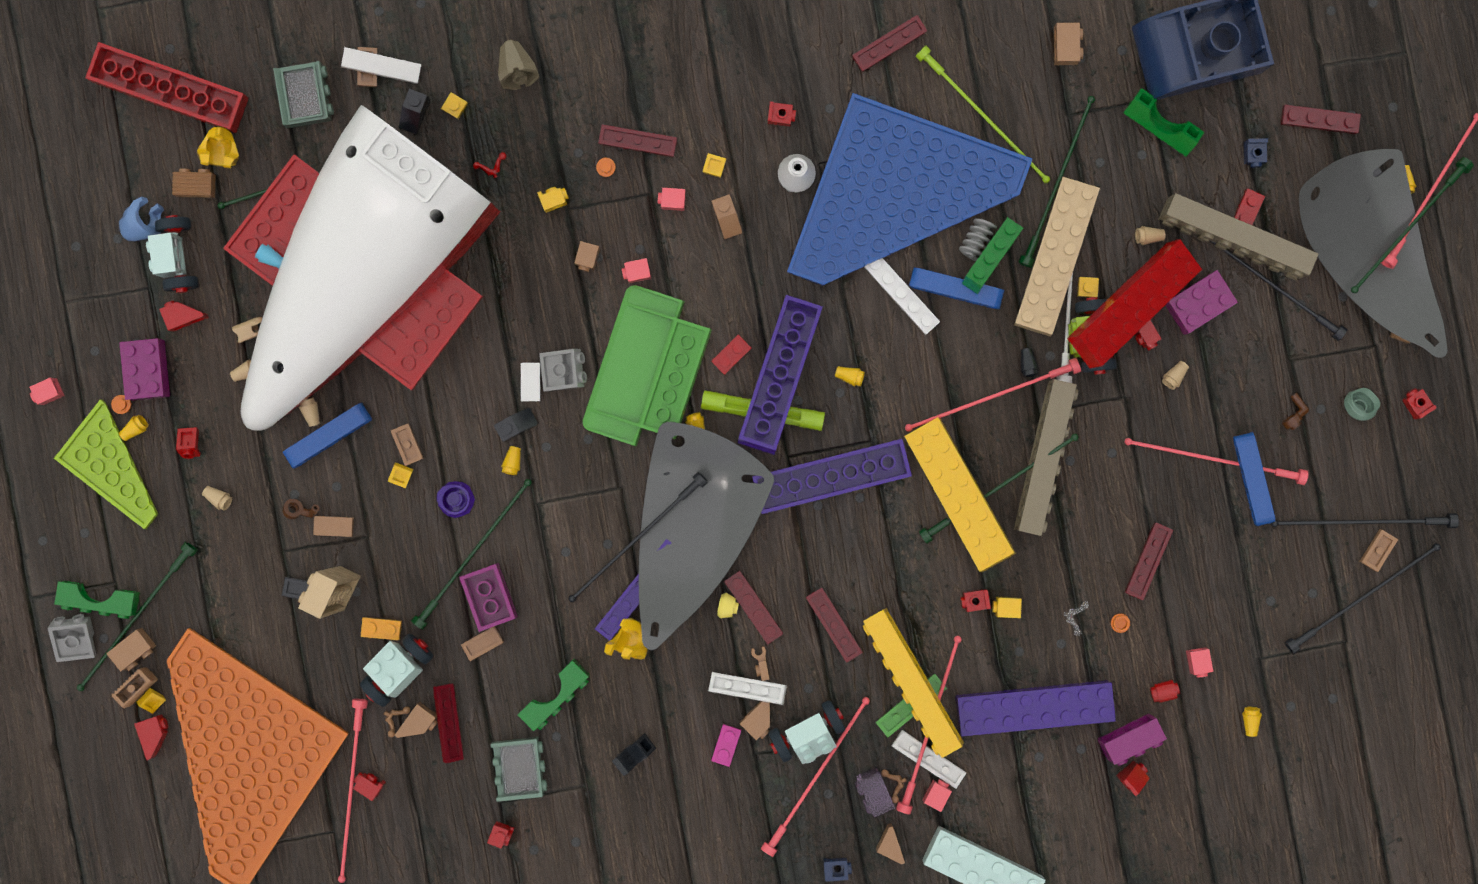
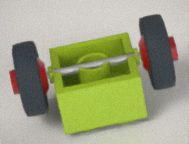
M1098 297L1086 298V301L1075 303V311L1078 314L1086 313L1091 316L1107 299H1098ZM1090 316L1076 317L1070 320V324H1067L1068 335H1071ZM1070 343V354H1073L1074 358H1081ZM1112 358L1103 366L1089 368L1085 362H1082V372H1094V375L1106 374L1107 370L1117 369L1116 359Z

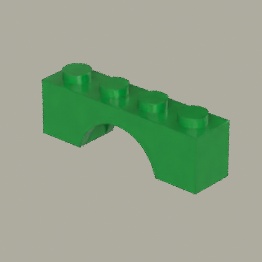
M1141 88L1123 113L1186 157L1198 144L1204 131L1189 121L1177 124L1164 119L1157 110V99H1154L1151 94Z
M1007 217L967 273L962 284L976 294H979L997 265L1019 237L1023 227Z
M64 580L58 581L54 604L61 605V609L73 610L74 607L80 608V612L91 613L94 610L99 611V615L110 616L113 613L118 614V618L129 619L130 616L137 613L140 592L123 589L115 590L109 599L101 602L92 599L87 594L83 583Z
M573 659L559 673L561 679L559 695L549 702H539L533 699L518 716L533 731L537 728L541 730L548 723L546 719L550 715L554 717L562 709L560 705L564 701L568 703L575 696L573 692L578 687L582 689L589 682L587 678L590 675Z

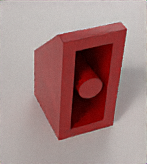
M175 301L167 302L164 304L165 307L159 309L167 330L172 332L209 318L208 314Z
M162 714L134 724L146 760L156 757L168 733V723Z
M1132 761L1116 775L1135 796L1140 793L1150 779L1146 774L1148 770L1142 763L1137 764L1135 761Z

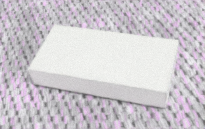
M521 363V401H541L540 363Z

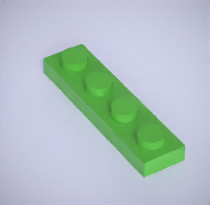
M934 673L928 678V681L938 696L942 682ZM903 699L875 723L889 737L913 717L911 712L913 708L910 703L907 704Z

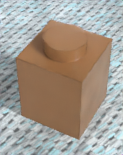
M580 241L574 263L578 266L579 270L589 272L590 269L595 270L600 247Z

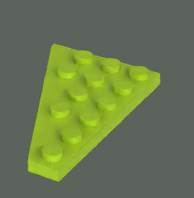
M99 400L54 459L143 529H147L158 515V512L124 440L119 436L118 427L106 402Z

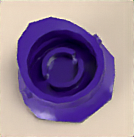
M457 481L448 482L437 492L438 506L447 516L457 518L470 513L475 498L469 485Z

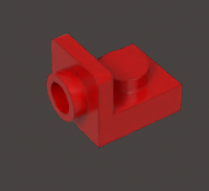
M197 427L181 428L177 431L176 450L182 458L192 459L200 456L198 449L199 430Z

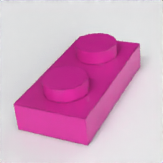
M723 724L711 761L730 767L741 729Z

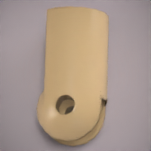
M256 317L232 327L233 332L238 335V343L257 337L259 331L258 324L261 323L263 317Z

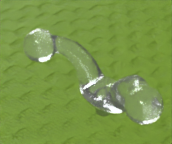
M1083 602L1080 608L1070 609L1069 613H1064V616L1067 617V622L1075 628L1074 634L1076 636L1081 635V630L1073 619V615L1089 607L1088 602Z

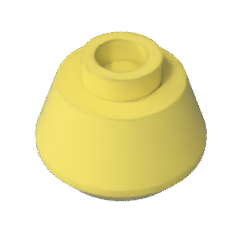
M728 593L721 595L717 615L721 619L737 614L739 603L736 602V598Z

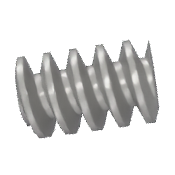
M984 219L973 220L975 226H970L971 232L966 234L968 239L963 240L965 246L959 247L962 254L974 261H977V255L980 256L982 254L980 248H986L983 242H990L986 236L994 235L990 228L997 229L996 225Z

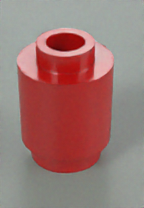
M1173 680L1154 684V687H1150L1154 702L1159 701V703L1177 699V694H1180L1179 686L1177 683H1173Z

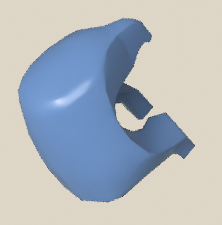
M140 197L134 200L119 220L121 235L127 241H140L148 239L150 235L161 234L156 232L155 221L161 219V213L164 211V208L158 203L153 206L149 212L150 223L146 225L139 216V209L148 203V199Z

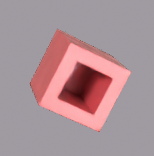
M662 188V193L658 192V204H661V209L684 211L685 189Z
M647 258L624 263L625 268H622L624 280L628 279L629 283L651 279Z
M48 378L29 387L31 390L30 396L37 405H46L65 396L57 378Z
M1203 647L1186 651L1191 674L1199 678L1206 677L1208 673L1213 672L1210 650Z
M940 779L938 782L932 780L923 798V802L942 812L952 792L948 788L949 784Z

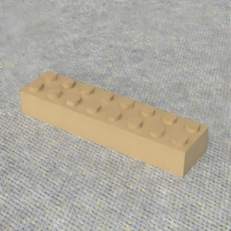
M1062 177L1014 326L1049 337L1053 335L1100 188Z

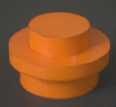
M602 158L598 161L596 169L599 175L609 177L614 174L616 166L612 159Z
M118 395L112 400L111 406L114 412L125 414L131 409V401L125 400V395Z
M1116 614L1112 617L1110 624L1115 632L1123 633L1129 629L1130 620L1124 614Z

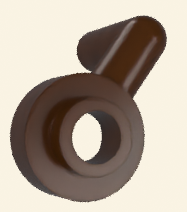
M1297 393L1293 394L1291 399L1300 410L1282 422L1286 430L1289 428L1294 430L1299 427L1302 417L1309 412V408Z
M297 499L287 500L282 507V512L288 519H296L300 515L313 518L319 511V506L316 504L310 510L303 508L302 503ZM289 508H293L295 513L289 512Z

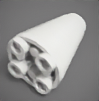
M800 154L789 155L783 159L778 169V179L781 185L789 192H802L810 188L816 175L815 166L812 161ZM796 164L801 167L800 171L794 169Z

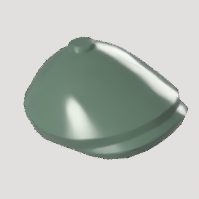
M1367 388L1353 390L1344 399L1347 413L1356 420H1369L1373 418L1381 405L1378 397Z

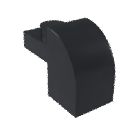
M644 733L619 752L612 762L621 774L625 776L638 763L646 759L656 747Z

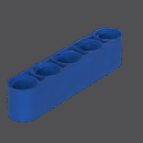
M913 268L909 287L993 309H1000L1004 294L1003 289L984 285L979 294H976L962 284L964 279L920 268Z
M359 403L290 446L282 453L293 469L297 468L370 422L372 417L363 403Z
M1250 432L1233 437V442L1254 524L1257 527L1275 522V515L1254 433Z

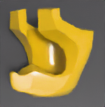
M223 127L211 128L197 150L200 163L207 166L214 165L231 168V166L236 165L239 158L232 133Z
M632 618L622 619L620 631L612 640L606 643L604 652L612 656L615 650L621 653L623 659H645L648 649L642 642L641 622Z

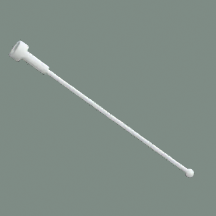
M1072 276L1068 285L1064 353H1062L1061 367L1068 365V360L1070 359L1067 324H1070ZM1068 372L1058 376L1057 380L1072 383V376H1069Z

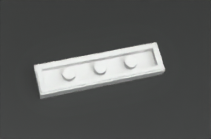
M345 47L341 67L417 84L421 64Z
M712 672L708 691L783 705L787 686Z
M901 730L891 746L917 763L923 743L904 730ZM926 746L920 765L956 789L966 775V772L946 758L936 755L931 748Z

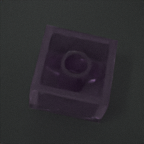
M877 767L856 776L858 781L855 782L859 795L865 796V799L862 801L868 814L872 813L875 818L895 809Z

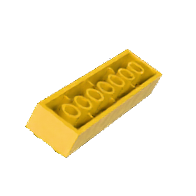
M937 417L904 436L979 572H984L1016 554L941 419Z
M885 608L864 620V631L868 636H872L874 640L872 644L877 653L881 652L884 657L882 660L887 670L891 669L894 674L892 679L897 687L900 686L902 688V697L907 704H911L913 708L911 712L916 721H921L923 725L921 730L925 737H930L933 742L931 747L934 753L943 758L961 748L964 741L888 609Z

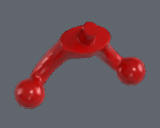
M499 154L492 170L479 162H475L473 168H481L487 175H493L494 178H497L496 173L500 172L501 160L506 159V154Z

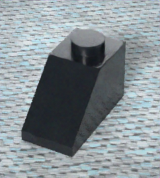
M409 89L402 106L398 128L417 135L431 99L425 94Z
M529 407L496 423L494 427L502 442H507L539 423Z

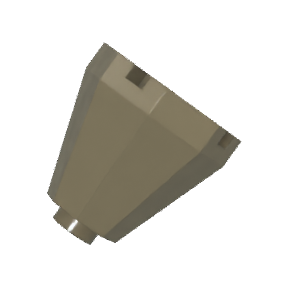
M507 40L500 47L498 76L503 89L518 90L521 89L520 85L525 84L526 87L531 86L539 78V73L535 63L518 41Z

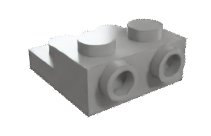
M580 349L539 353L543 391L584 387L587 375L582 368L585 356Z
M78 614L73 616L72 619H65L63 616L53 619L48 626V632L56 662L95 658L96 650L92 638L94 630L90 617Z

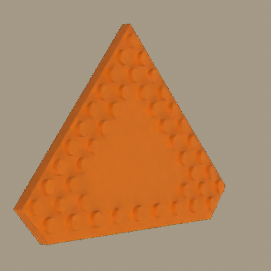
M188 628L167 659V665L170 669L171 685L176 699V710L181 724V735L184 748L186 749L189 775H191L194 799L197 803V814L200 828H202L203 844L209 863V874L224 884H250L349 733L193 629Z

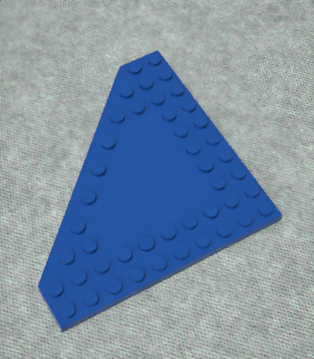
M853 93L787 273L823 286L1020 195L1032 158Z

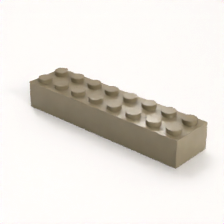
M1177 193L1167 198L1158 219L1163 221L1162 224L1167 227L1173 228L1175 226L1180 228V232L1186 235L1194 234L1198 236V240L1206 243L1209 240L1216 243L1215 247L1219 249L1234 251L1233 254L1238 257L1244 258L1246 256L1251 259L1252 263L1257 265L1265 264L1269 266V270L1277 273L1279 271L1284 272L1286 277L1293 280L1309 276L1319 255L1314 251Z
M1056 379L1048 381L1029 465L1033 462L1034 465L1026 473L1013 530L1042 536V532H1046L1048 523L1045 521L1046 514H1050L1052 503L1049 501L1051 495H1054L1056 490L1054 480L1055 476H1058L1060 473L1061 465L1058 463L1060 457L1064 455L1065 447L1052 455L1048 454L1062 444L1064 438L1067 439L1070 427H1067L1068 420H1071L1073 417L1074 408L1071 407L1073 400L1076 401L1078 396L1077 384Z

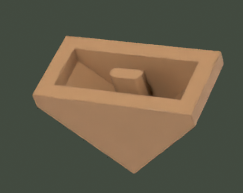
M892 823L887 825L876 847V851L900 864H904L905 861Z

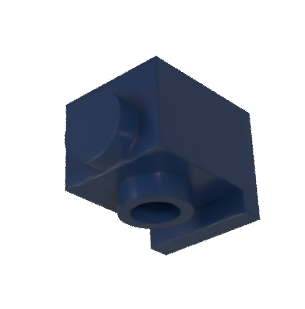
M1268 138L1247 139L1244 141V165H1250L1251 168H1259L1267 162ZM1256 149L1259 150V156L1255 155Z
M823 858L825 882L848 880V874H852L851 862H847V858ZM840 865L841 869L839 871H835L834 866Z

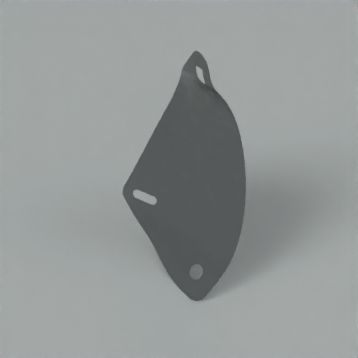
M1398 149L1369 150L1346 156L1331 163L1310 178L1302 186L1299 193L1302 225L1314 252L1319 254V260L1345 293L1376 322L1402 339L1421 346L1435 357L1442 358L1446 356L1448 350L1444 323L1429 276L1418 222L1406 236V242L1396 257L1398 263L1394 269L1380 264L1359 287L1358 293L1354 294L1351 292V288L1359 283L1405 231L1416 214L1402 152ZM1389 159L1394 160L1390 168L1378 177L1373 176V172ZM1319 187V196L1315 200H1311L1313 189ZM1426 334H1432L1439 343L1434 347L1425 338Z
M665 422L658 429L647 478L641 532L694 481L692 476L697 472H700L707 479L708 484L703 488L699 486L684 501L681 500L640 538L639 607L642 642L649 650L657 649L706 601L722 581L747 542L774 483L772 473L758 459L737 444L708 430L676 422ZM674 436H682L685 439L684 445L681 447L673 446L671 440ZM742 476H762L764 482L761 484L743 482ZM666 539L672 543L658 550ZM653 622L659 624L658 637L650 636Z

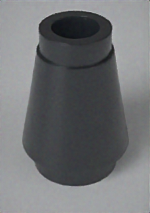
M1032 348L1022 349L1021 373H1023V377L1037 376L1040 369Z

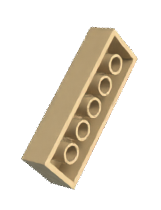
M342 566L316 571L315 574L312 573L307 581L309 585L307 591H303L299 597L298 602L300 605L298 608L319 619L344 611L361 576Z

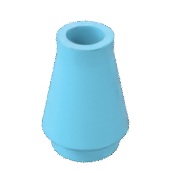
M264 244L259 247L255 258L259 259L258 262L280 268L283 257L271 246Z

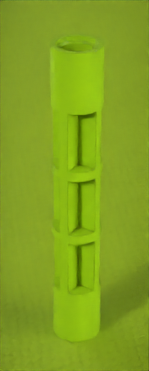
M704 390L701 409L746 416L751 399ZM790 407L785 424L822 431L825 412Z

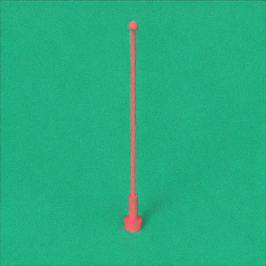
M1478 113L1474 114V120L1470 124L1469 128L1467 129L1463 138L1461 139L1455 151L1451 155L1450 159L1448 160L1444 169L1442 170L1436 182L1432 186L1431 190L1429 191L1425 200L1423 201L1417 213L1413 217L1412 221L1424 209L1425 205L1429 201L1436 187L1438 186L1444 174L1448 170L1449 166L1451 165L1455 156L1459 152L1466 138L1468 137L1474 125L1478 121ZM1408 233L1381 262L1383 266L1394 269L1398 263L1396 257L1405 244V238Z
M1077 358L1068 360V365L1049 371L1044 376L918 423L907 424L905 430L910 432L913 428L929 423L937 417H945L1049 377L1052 379L1071 371L1073 374L1081 372V367Z
M1126 438L1124 441L1126 445L1133 444L1239 466V462L1132 441L1130 438ZM1263 467V471L1274 473L1275 476L1295 479L1296 484L1305 485L1308 479V470L1299 469L1298 472L1279 468L1274 470Z
M960 636L954 637L955 643L938 694L939 700H941L958 644L962 640ZM926 737L924 738L912 779L908 782L903 801L898 802L896 807L897 811L905 814H911L913 808L910 805V801L916 785L914 782L928 741Z
M868 697L862 699L861 706L838 739L837 747L829 753L784 824L779 826L769 843L764 842L761 850L766 854L774 857L778 851L775 847L787 830L786 826L865 705L869 704L870 700Z
M358 698L352 699V707L355 708L353 727L355 736L341 872L338 877L340 883L346 880L344 871L359 731H361L363 709H366L368 705V700Z

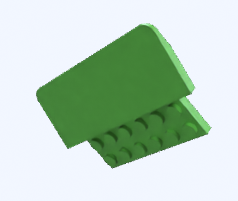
M636 285L630 286L626 290L583 418L585 429L637 446L642 428L658 433L659 427L665 422H682L712 331L710 328L679 319L684 305L683 300Z

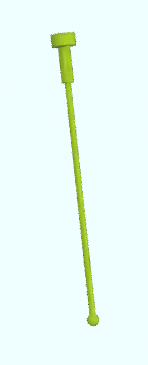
M927 46L915 56L920 62L925 60L939 76L942 75L1017 153L1026 156L944 72L945 70L930 55L931 50ZM1031 162L1030 166L1042 177V181L1044 183H1048L1050 181V177L1047 175L1045 176Z

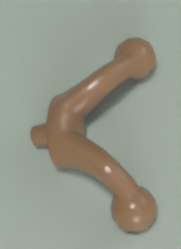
M406 706L403 710L392 709L390 712H384V715L387 716L385 721L388 722L391 729L388 731L389 737L392 738L395 735L392 716L409 714V707Z
M882 770L881 775L883 777L898 782L892 796V802L897 803L899 801L897 794L904 788V782H907V779H902L900 775H891L888 770Z

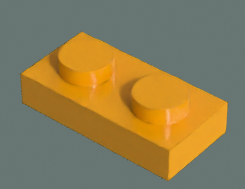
M363 617L361 637L400 640L402 621Z

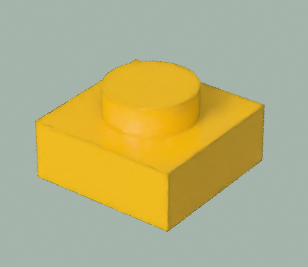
M450 93L441 109L459 120L468 102Z
M708 153L702 172L721 178L726 158Z
M1079 277L1077 297H1098L1099 278Z
M395 462L388 482L406 488L413 469Z
M149 688L137 701V704L153 714L166 699L162 694Z

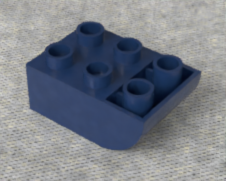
M1206 0L1157 14L1132 27L1148 93L1157 100L1262 74L1274 65L1258 0Z

